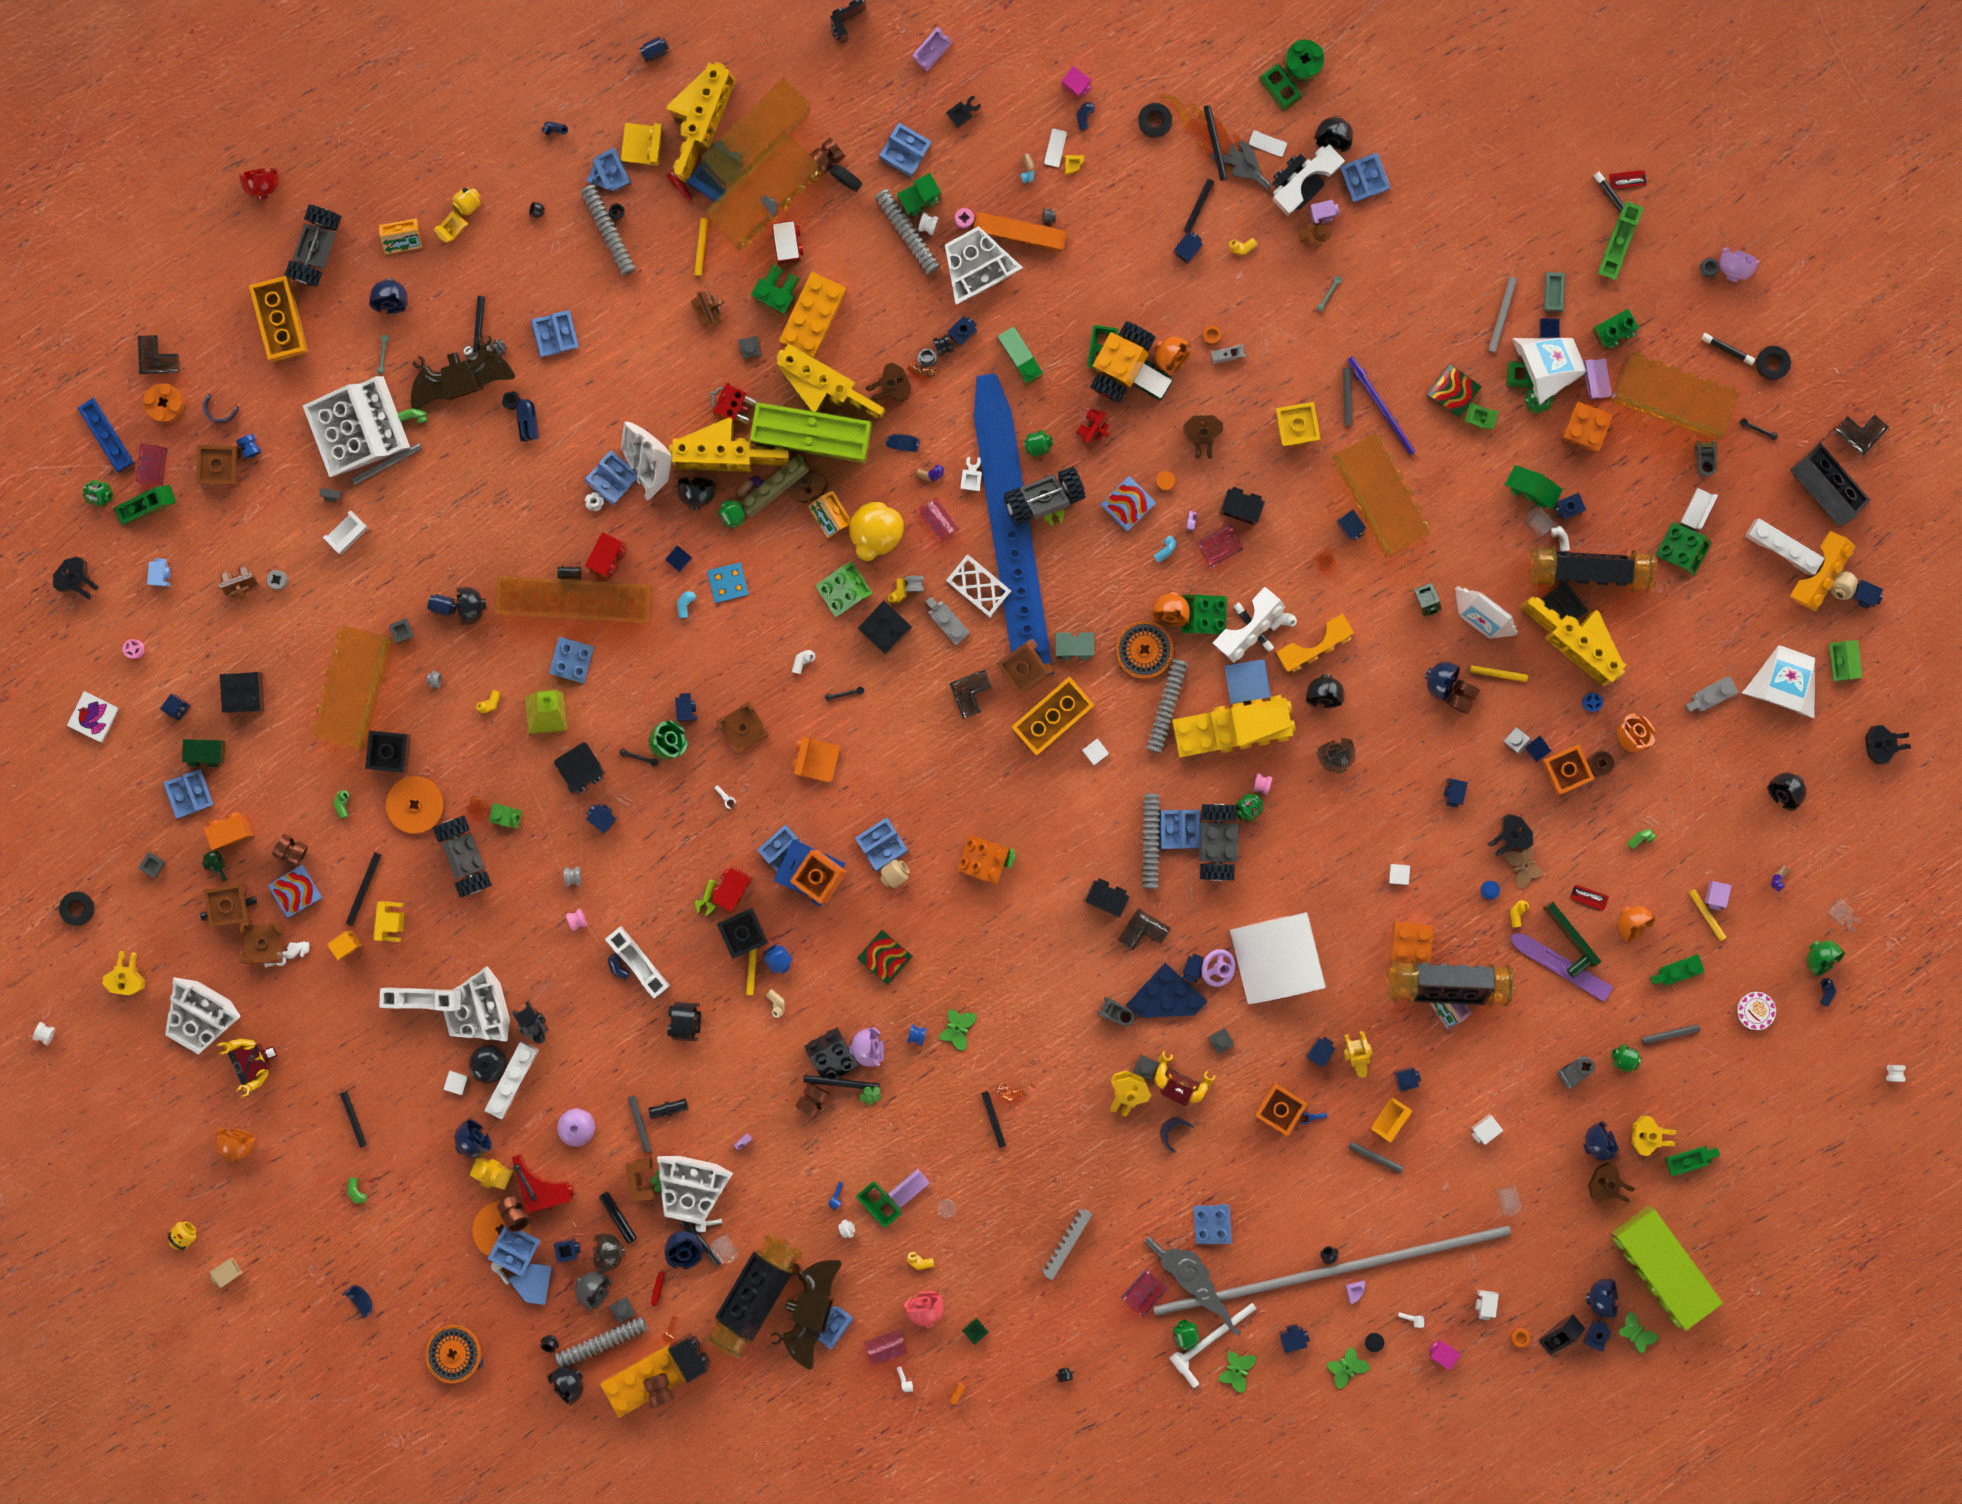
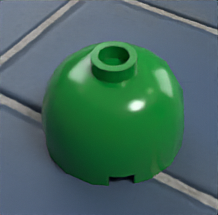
M674 721L657 724L651 730L648 738L651 752L663 760H671L682 755L688 744V740H685L684 729Z
M1831 940L1815 941L1809 946L1810 951L1807 954L1806 963L1813 975L1818 977L1832 969L1833 964L1836 961L1839 963L1846 953L1838 944Z

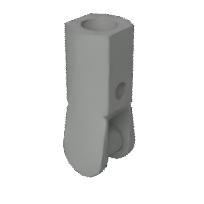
M1245 345L1211 351L1213 364L1247 357L1243 349ZM1236 349L1237 356L1232 357L1231 350Z

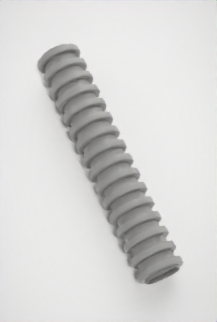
M589 185L583 188L580 194L583 195V200H586L585 204L589 206L588 210L591 211V216H594L593 220L597 222L596 226L600 228L599 232H602L601 236L605 238L604 242L608 244L607 248H610L609 252L613 254L612 258L616 259L615 264L619 265L617 268L621 269L620 274H629L635 270L636 266L632 264L633 260H630L631 256L627 254L628 250L624 248L625 244H622L623 240L619 238L620 234L616 232L617 228H614L615 224L611 222L612 218L608 216L609 212H606L607 208L603 206L604 202L600 200L601 196H598L599 192L595 190L596 186Z
M889 189L882 190L875 196V201L878 200V205L882 206V211L885 210L884 214L889 216L888 220H891V224L896 226L895 230L899 231L898 234L902 235L901 239L906 241V245H909L908 249L912 250V255L915 254V259L919 260V265L922 264V269L926 270L925 274L933 273L940 266L939 263H936L937 259L932 257V253H929L930 249L926 248V243L923 244V239L919 238V233L916 234V229L912 228L913 224L909 223L910 220L906 219V214H903V210L899 209L900 205L895 203L896 199H893V195L889 194Z
M1172 659L1173 665H1170L1172 669L1168 672L1170 675L1167 677L1168 682H1165L1166 688H1163L1165 692L1161 695L1163 698L1160 700L1161 705H1158L1159 711L1156 712L1158 715L1154 718L1156 721L1153 723L1154 728H1151L1152 734L1149 735L1151 738L1147 741L1149 745H1146L1147 750L1156 753H1162L1163 751L1161 748L1164 747L1163 741H1166L1165 735L1167 736L1168 733L1166 731L1169 730L1168 725L1171 724L1170 718H1173L1172 713L1175 711L1173 708L1176 707L1175 701H1178L1177 695H1180L1179 690L1182 688L1180 685L1183 684L1182 678H1185L1184 672H1187L1185 668L1189 665L1187 662Z
M1145 793L1143 794V797H1145V800H1143L1145 812H1143L1144 824L1142 825L1144 827L1142 831L1144 833L1142 837L1144 839L1142 843L1144 845L1142 849L1144 851V854H1142V857H1144V860H1142V863H1144V866H1142V869H1144V872H1142L1144 884H1142V887L1155 889L1159 887L1157 885L1159 881L1157 879L1159 875L1157 873L1159 869L1157 867L1159 863L1157 861L1159 857L1157 855L1159 851L1157 849L1159 845L1157 840L1159 837L1157 836L1159 834L1158 828L1160 827L1158 825L1160 821L1158 819L1160 815L1158 813L1160 809L1158 807L1160 803L1158 798L1160 795Z
M641 1316L638 1317V1320L633 1319V1322L629 1321L627 1325L622 1324V1327L617 1326L615 1330L611 1329V1332L606 1331L604 1335L595 1336L593 1340L590 1338L588 1342L579 1343L577 1347L574 1345L572 1349L568 1348L567 1351H561V1354L556 1353L557 1364L560 1368L570 1367V1364L574 1365L576 1361L581 1362V1359L585 1360L587 1356L592 1357V1354L597 1355L599 1351L603 1352V1349L608 1350L610 1346L613 1348L615 1344L619 1345L621 1341L624 1343L626 1339L631 1340V1337L635 1338L637 1334L640 1336L642 1332L647 1333V1325Z

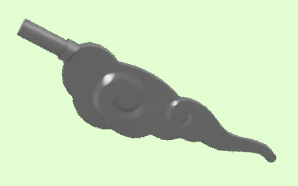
M1149 1236L1144 1242L1157 1254V1257L1161 1260L1162 1267L1169 1273H1172L1177 1282L1186 1291L1196 1296L1203 1307L1219 1314L1228 1328L1234 1334L1240 1335L1241 1332L1233 1326L1226 1307L1219 1301L1214 1285L1209 1280V1271L1201 1263L1198 1255L1189 1250L1175 1248L1165 1251Z

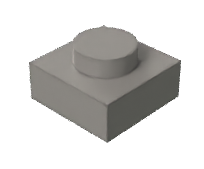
M1516 727L1504 740V743L1519 755L1532 740Z

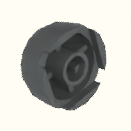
M596 1271L580 1276L575 1284L577 1301L589 1311H592V1307L597 1309L608 1296L609 1292L606 1289L608 1285L612 1286V1279Z

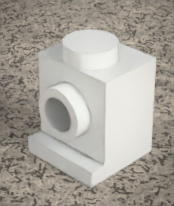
M1477 1290V1294L1480 1296V1299L1476 1300V1310H1478L1479 1319L1490 1320V1317L1496 1318L1499 1295L1496 1292Z

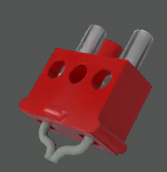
M728 382L724 388L719 387L710 394L714 415L718 414L724 418H732L733 422L736 419L744 424L748 423L749 418L739 414L738 411L746 413L749 407L742 405V403L745 402L755 407L756 404L754 403L757 401L747 397L746 392L731 386ZM720 390H723L718 399L717 404L715 405V398L713 395L717 394ZM739 393L741 397L735 398V394ZM731 402H736L737 406L732 407ZM728 410L733 412L732 416L727 415Z

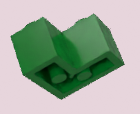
M931 173L913 181L914 185L897 193V197L908 217L910 215L915 217L923 212V208L927 206L932 208L940 203L939 200L942 199L941 191Z
M1514 465L1505 483V486L1511 489V494L1517 497L1524 495L1525 499L1535 502L1534 505L1543 510L1545 507L1553 510L1563 491L1561 487L1543 474L1518 465Z

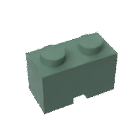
M1094 632L1078 633V636H1071V633H1055V656H1059V660H1071V656H1079V660H1090V656H1094Z

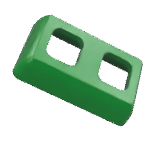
M1279 63L1273 65L1258 78L1283 111H1286L1303 98L1300 90ZM1278 71L1283 79L1274 85L1268 76ZM1290 86L1294 91V95L1285 100L1281 96L1280 91Z
M1100 325L1093 326L1087 363L1089 368H1094L1095 354L1097 352L1100 353L1103 345L1097 343L1098 335H1109L1111 332L1118 335L1119 330L1117 328Z
M1508 362L1506 386L1533 389L1534 385L1524 362ZM1516 367L1526 369L1524 380H1516L1514 378Z
M875 1181L871 1182L856 1196L883 1228L890 1225L902 1213L898 1205ZM874 1188L881 1193V1197L875 1202L868 1196V1193ZM885 1203H890L894 1208V1212L889 1216H886L881 1211V1207Z

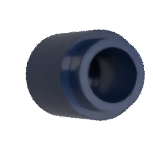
M657 37L644 43L639 49L644 60L652 62L668 54L669 46L665 38Z
M436 594L430 596L427 609L431 610L432 613L450 617L451 614H455L457 603H454L455 599Z
M1194 953L1192 957L1188 956L1182 972L1184 973L1182 978L1197 983L1198 979L1202 976L1204 957Z

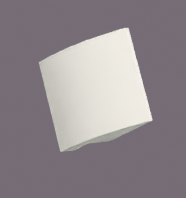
M384 376L374 377L361 384L346 385L303 405L329 477L366 466L410 448Z
M1307 912L1230 930L1248 1005L1326 988Z

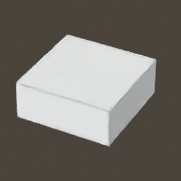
M1098 738L1082 750L1093 765L1109 754Z
M1390 864L1389 883L1409 885L1410 866Z
M449 1071L444 1090L463 1095L469 1076Z

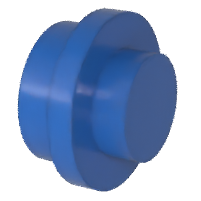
M1486 881L1481 886V894L1485 899L1493 900L1499 896L1500 887L1494 881Z

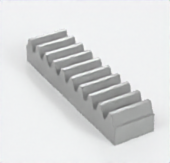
M1085 1208L1078 1209L1081 1215H1074L1076 1222L1071 1221L1070 1225L1072 1228H1066L1068 1235H1062L1064 1242L1058 1241L1060 1248H1054L1056 1255L1051 1254L1050 1258L1052 1261H1046L1048 1268H1042L1047 1278L1053 1280L1091 1218L1092 1212Z

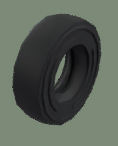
M1160 103L1146 105L1138 116V125L1141 131L1150 137L1165 135L1172 125L1170 110ZM1158 113L1162 116L1163 122L1159 127L1149 125L1148 117L1150 114Z
M834 164L830 169V174L849 189L857 192L861 187L862 182L840 165Z
M1775 345L1768 346L1760 351L1756 360L1758 372L1769 380L1781 379L1788 373L1791 366L1788 352L1782 347ZM1774 355L1780 359L1781 364L1777 370H1771L1767 367L1766 361L1768 357Z
M79 891L70 892L65 895L59 905V913L62 919L69 925L74 926L84 925L90 921L95 909L90 896ZM74 901H79L83 904L84 911L79 916H74L70 912V905Z

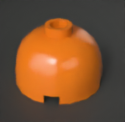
M1175 336L1168 337L1164 341L1161 340L1155 347V362L1163 372L1169 376L1174 375L1172 371L1175 369L1179 371L1190 354L1187 349L1188 347L1191 348V344L1185 339Z
M1169 592V594L1158 597L1155 601L1151 617L1158 623H1160V620L1166 621L1165 625L1184 626L1186 622L1189 623L1190 607L1188 602L1179 593Z
M1632 713L1620 722L1617 727L1616 737L1619 744L1625 750L1639 753L1653 745L1655 742L1653 736L1655 729L1646 717L1634 716L1636 714Z
M1627 906L1620 912L1621 916L1617 922V929L1625 942H1632L1645 933L1644 930L1647 925L1651 928L1656 922V918L1645 907L1634 906L1630 908Z
M227 1128L219 1129L215 1145L217 1151L225 1157V1160L236 1162V1160L246 1158L252 1152L256 1138H252L253 1135L251 1133L234 1128L232 1132H226Z

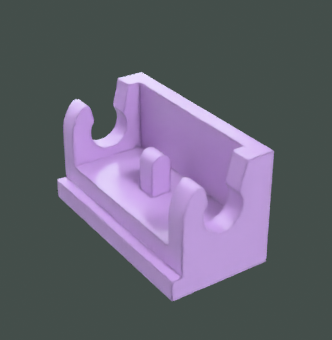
M936 27L912 55V59L927 72L952 42L948 36L942 33L940 28Z

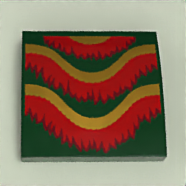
M1448 364L1426 395L1457 418H1460L1482 386Z
M881 930L857 959L884 983L889 985L913 956L885 931Z

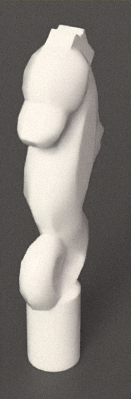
M290 942L287 947L288 950L283 951V963L275 964L283 966L286 963V958L292 959L299 953L301 957H304L310 950L309 942ZM264 964V965H265V967L267 968V967H270V966L275 965V964Z

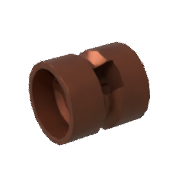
M830 137L821 144V149L816 148L809 154L824 174L833 167V163H839L845 158L842 150ZM827 150H828V151L830 152V154L832 155V157H831L830 159H829L828 156L825 154V152H826Z
M1458 679L1453 688L1455 693L1450 694L1446 704L1460 712L1469 714L1473 706L1472 700H1476L1480 690Z
M1606 751L1593 752L1586 760L1592 774L1595 776L1608 775L1615 766L1613 756Z
M283 834L277 842L272 856L280 860L286 859L287 864L297 868L305 857L308 846L299 841L295 843L293 838Z
M808 1083L803 1091L805 1095L800 1096L795 1106L808 1115L817 1118L822 1109L820 1105L825 1104L830 1094L820 1087Z
M518 1196L507 1197L497 1205V1210L501 1218L504 1219L503 1222L509 1232L521 1231L529 1225L530 1218Z
M666 1373L658 1374L642 1381L645 1391L650 1393L648 1400L651 1407L660 1406L675 1399L672 1389L667 1387L669 1380Z

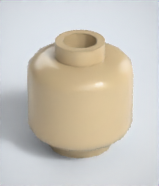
M1841 572L1834 579L1830 591L1837 599L1848 600L1853 597L1858 587V580L1851 572Z
M892 860L882 867L880 879L885 886L889 885L892 888H897L908 880L910 871L902 860Z

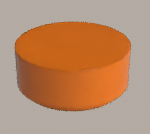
M1214 325L1207 326L1202 333L1203 341L1208 345L1217 344L1222 336L1221 330Z
M1162 471L1156 478V484L1161 490H1170L1175 485V476L1169 471Z
M1517 1328L1511 1333V1342L1516 1347L1524 1348L1530 1343L1531 1337L1527 1330Z

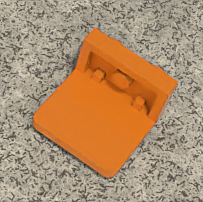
M802 737V740H798L796 751H799L798 758L793 759L791 767L794 770V774L831 782L834 777L840 747L836 744Z
M970 835L959 862L958 870L978 879L998 884L1010 848Z

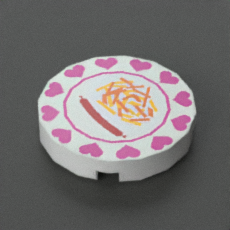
M1762 992L1747 993L1740 999L1737 1005L1738 1019L1749 1029H1765L1772 1024L1775 1018V1003L1768 995Z

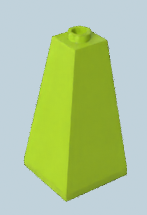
M557 690L544 691L525 696L528 734L567 731L564 692Z

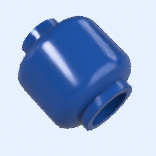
M775 944L765 951L764 962L773 973L781 972L783 974L791 968L792 956L784 946H777Z

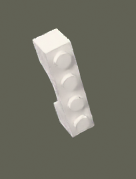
M1330 144L1326 148L1324 146L1319 148L1315 152L1316 157L1312 161L1308 159L1301 166L1302 170L1298 174L1294 172L1287 179L1289 183L1285 187L1280 185L1273 192L1275 195L1272 199L1273 202L1287 216L1302 204L1301 185L1307 177L1314 174L1330 177L1344 164L1345 160Z
M1759 518L1753 521L1745 537L1756 544L1781 555L1791 562L1794 567L1809 576L1815 575L1825 559Z
M1266 587L1252 600L1255 611L1251 622L1240 630L1225 629L1213 642L1216 648L1233 663L1244 655L1248 647L1257 641L1260 634L1266 631L1273 620L1279 617L1286 608L1283 602Z
M622 926L605 939L632 969L641 984L653 998H656L671 986Z
M380 988L379 1008H422L456 1011L461 1009V990Z
M524 1041L519 1043L484 1111L501 1120L505 1117L539 1049Z

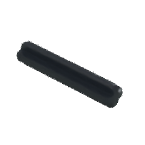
M608 1192L601 1194L599 1199L626 1242L629 1244L637 1239L636 1235Z

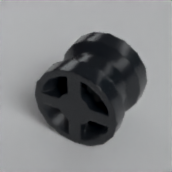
M944 334L941 338H933L938 356H942L945 352H953L948 334Z

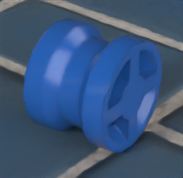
M1597 693L1586 694L1582 699V707L1588 712L1598 711L1603 706V699Z
M912 1024L907 1043L914 1042L922 1047L927 1028H917L916 1025Z

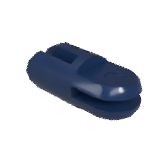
M522 399L516 407L520 441L525 442L539 439L535 405L531 400Z

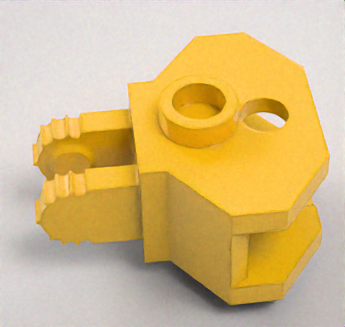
M120 951L117 966H114L113 971L103 976L102 984L110 993L134 995L145 988V980L137 972L138 968H135L136 953H131L129 967L124 966L125 952Z
M1364 1031L1359 1032L1360 1040L1351 1041L1349 1035L1346 1034L1344 1035L1346 1049H1344L1346 1061L1349 1060L1351 1066L1355 1068L1357 1076L1365 1077L1368 1074L1367 1064L1370 1063V1056L1373 1055L1371 1045L1367 1043Z
M1128 1071L1113 1075L1111 1082L1115 1089V1099L1110 1111L1116 1113L1120 1104L1123 1103L1121 1115L1126 1117L1132 1107L1135 1108L1137 1104L1149 1101L1151 1093L1143 1077Z
M1641 1115L1633 1123L1631 1144L1638 1154L1649 1156L1657 1147H1674L1675 1142L1670 1140L1662 1141V1134L1675 1135L1676 1130L1663 1129L1656 1124L1652 1117Z
M477 1157L470 1176L481 1181L480 1185L491 1188L493 1186L505 1190L513 1171L502 1166L496 1160Z

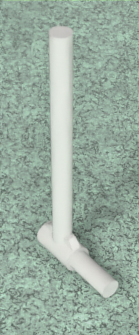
M1253 1303L1231 1318L1233 1326L1257 1309ZM1226 1323L1185 1354L1175 1352L1169 1357L1193 1388L1198 1386L1199 1382L1188 1369V1360L1227 1332L1229 1328Z

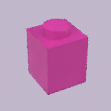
M1074 66L1061 81V85L1078 98L1081 95L1086 96L1092 88L1090 86L1091 79Z
M1440 1339L1437 1342L1434 1341L1429 1348V1356L1449 1370L1452 1369L1461 1355L1457 1350Z

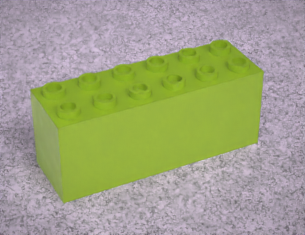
M756 402L750 441L752 445L769 448L783 447L788 451L866 464L872 424L871 421Z
M1645 1207L1611 1232L1614 1236L1612 1241L1618 1248L1626 1252L1623 1254L1625 1259L1632 1266H1636L1634 1271L1644 1282L1647 1281V1289L1655 1297L1658 1296V1304L1663 1310L1671 1314L1669 1319L1678 1329L1681 1327L1685 1331L1723 1304L1659 1214L1652 1207Z

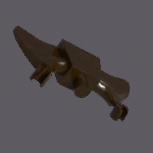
M482 335L478 339L481 350H478V356L472 362H460L458 352L447 355L449 366L441 368V372H435L429 366L424 365V357L418 356L422 361L421 365L416 364L413 360V366L420 368L421 371L416 376L412 386L411 408L419 409L436 399L452 400L483 390V387L490 382L515 379L516 375L506 360L494 352L486 351L487 346L492 342L491 336L487 337V343H484Z
M839 1260L817 1262L806 1268L803 1272L798 1263H793L798 1267L797 1272H793L789 1268V1272L792 1275H798V1279L803 1282L804 1294H799L797 1301L787 1300L785 1310L794 1312L792 1320L796 1323L791 1331L784 1332L783 1335L772 1333L771 1336L777 1335L779 1340L771 1343L777 1345L784 1340L785 1347L791 1357L809 1370L813 1369L815 1344L820 1336L819 1333H825L834 1298L825 1296H831L833 1280L842 1265V1262Z

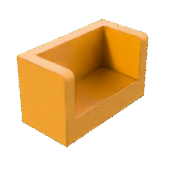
M352 930L345 931L327 944L337 960L345 959L363 946Z
M1391 1097L1370 1129L1391 1143L1412 1113V1110Z

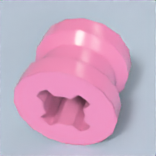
M961 208L956 212L955 223L959 228L968 229L973 225L974 215L971 210Z
M134 639L127 640L122 648L125 656L133 659L142 657L145 651L143 643Z
M1257 773L1252 792L1259 791L1263 795H1268L1272 777H1262L1261 774Z
M581 908L573 914H566L572 931H576L581 926H588Z

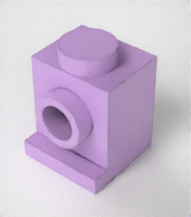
M1333 200L1312 204L1309 207L1314 225H1318V221H1321V223L1333 221L1332 218L1339 215L1338 205L1334 204Z

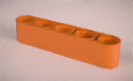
M980 212L975 213L972 227L974 229L979 226L991 237L1057 251L1064 250L1067 231Z

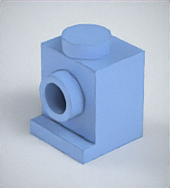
M155 558V562L149 561L148 585L170 587L171 583H168L167 579L170 578L171 569L168 567L167 559Z

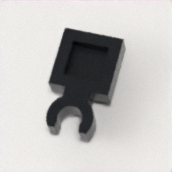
M975 96L969 97L967 104L964 105L960 101L946 112V115L957 129L973 118L970 113L971 111H978L981 108V104L977 106L971 105Z

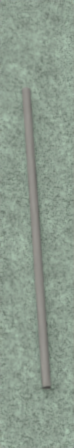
M1504 1226L1215 1293L1218 1295L1219 1301L1500 1238L1511 1235L1509 1226ZM1197 1297L1153 1306L1155 1316L1201 1306Z

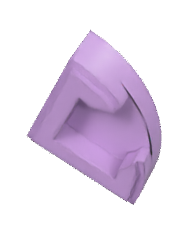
M1189 511L1186 530L1193 531L1195 529L1196 512Z
M747 1132L733 1146L740 1150L751 1141L752 1137Z
M1364 1280L1346 1285L1350 1304L1357 1302L1363 1295L1365 1290Z

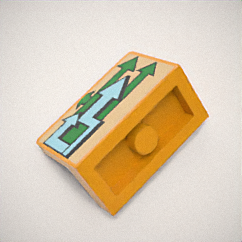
M417 218L379 225L380 239L385 254L422 248Z
M833 490L820 496L808 505L827 538L850 525L851 519Z

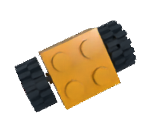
M1125 321L1118 335L1112 332L1109 334L1096 358L1093 367L1102 374L1097 373L1090 388L1107 399L1120 404L1127 392V388L1118 382L1131 388L1149 355L1147 351L1151 348L1156 337L1147 330L1142 329V327Z

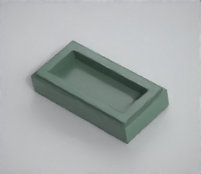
M1545 273L1544 311H1564L1565 273Z

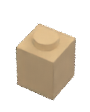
M232 1257L210 1271L212 1275L210 1278L216 1286L219 1285L221 1288L243 1272Z

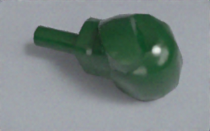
M217 850L206 853L203 856V868L205 870H212L213 873L218 871L223 882L228 880L222 870L225 868L221 853Z

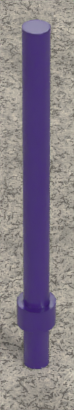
M1353 356L1347 359V362L1355 372L1354 376L1357 380L1361 381L1409 456L1415 453V449L1370 383L1364 368L1359 366Z

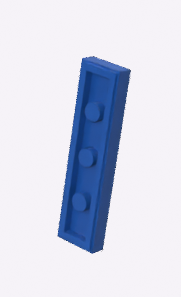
M92 398L77 407L117 473L135 463L96 399Z

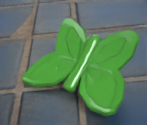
M950 1009L948 1011V1019L950 1021L947 1024L948 1029L943 1030L939 1038L945 1041H952L957 1049L964 1051L967 1046V1040L963 1033H968V1030L964 1028L974 1024L977 1015L973 1013L960 1015L957 1011Z
M1629 1312L1625 1318V1327L1620 1329L1619 1334L1625 1338H1631L1630 1341L1635 1343V1347L1642 1354L1646 1349V1345H1651L1658 1340V1335L1648 1330L1642 1332L1644 1327L1640 1326L1638 1328L1637 1316L1633 1312Z
M1352 1347L1347 1350L1345 1359L1341 1358L1340 1362L1332 1361L1327 1363L1329 1370L1335 1374L1334 1380L1338 1389L1346 1386L1349 1380L1348 1374L1350 1377H1354L1355 1374L1353 1372L1359 1374L1370 1370L1367 1362L1357 1358V1354Z
M1229 1351L1228 1362L1230 1365L1227 1366L1228 1370L1219 1376V1380L1224 1383H1232L1236 1391L1243 1393L1246 1389V1379L1242 1375H1248V1372L1243 1370H1248L1255 1365L1257 1358L1252 1355L1240 1357L1237 1353Z

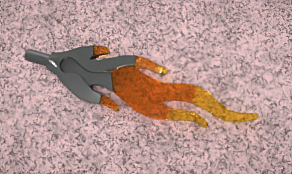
M1162 93L1161 97L1170 101L1175 106L1184 126L1202 136L1212 148L1208 126L1192 118L1179 99ZM1190 101L1189 105L1192 112L1206 121L1204 111L1198 109ZM1213 116L1223 161L1225 164L1234 166V168L1225 166L1226 173L1238 178L1257 181L1268 190L1272 184L1261 175L1262 172L1259 169L1252 148L1236 132H1233L1234 141L1243 151L1239 152L1232 144L1222 123ZM1197 139L1196 143L1210 159L1215 160L1213 148L1212 150L1208 149L1201 140Z

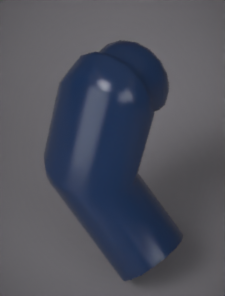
M1086 102L1082 104L1076 114L1080 131L1089 129L1087 117L1095 111L1093 103Z
M617 953L611 954L607 961L610 972L626 980L630 972L620 967V956Z
M1824 978L1821 980L1824 996L1820 1003L1829 1007L1836 994V989L1831 979Z

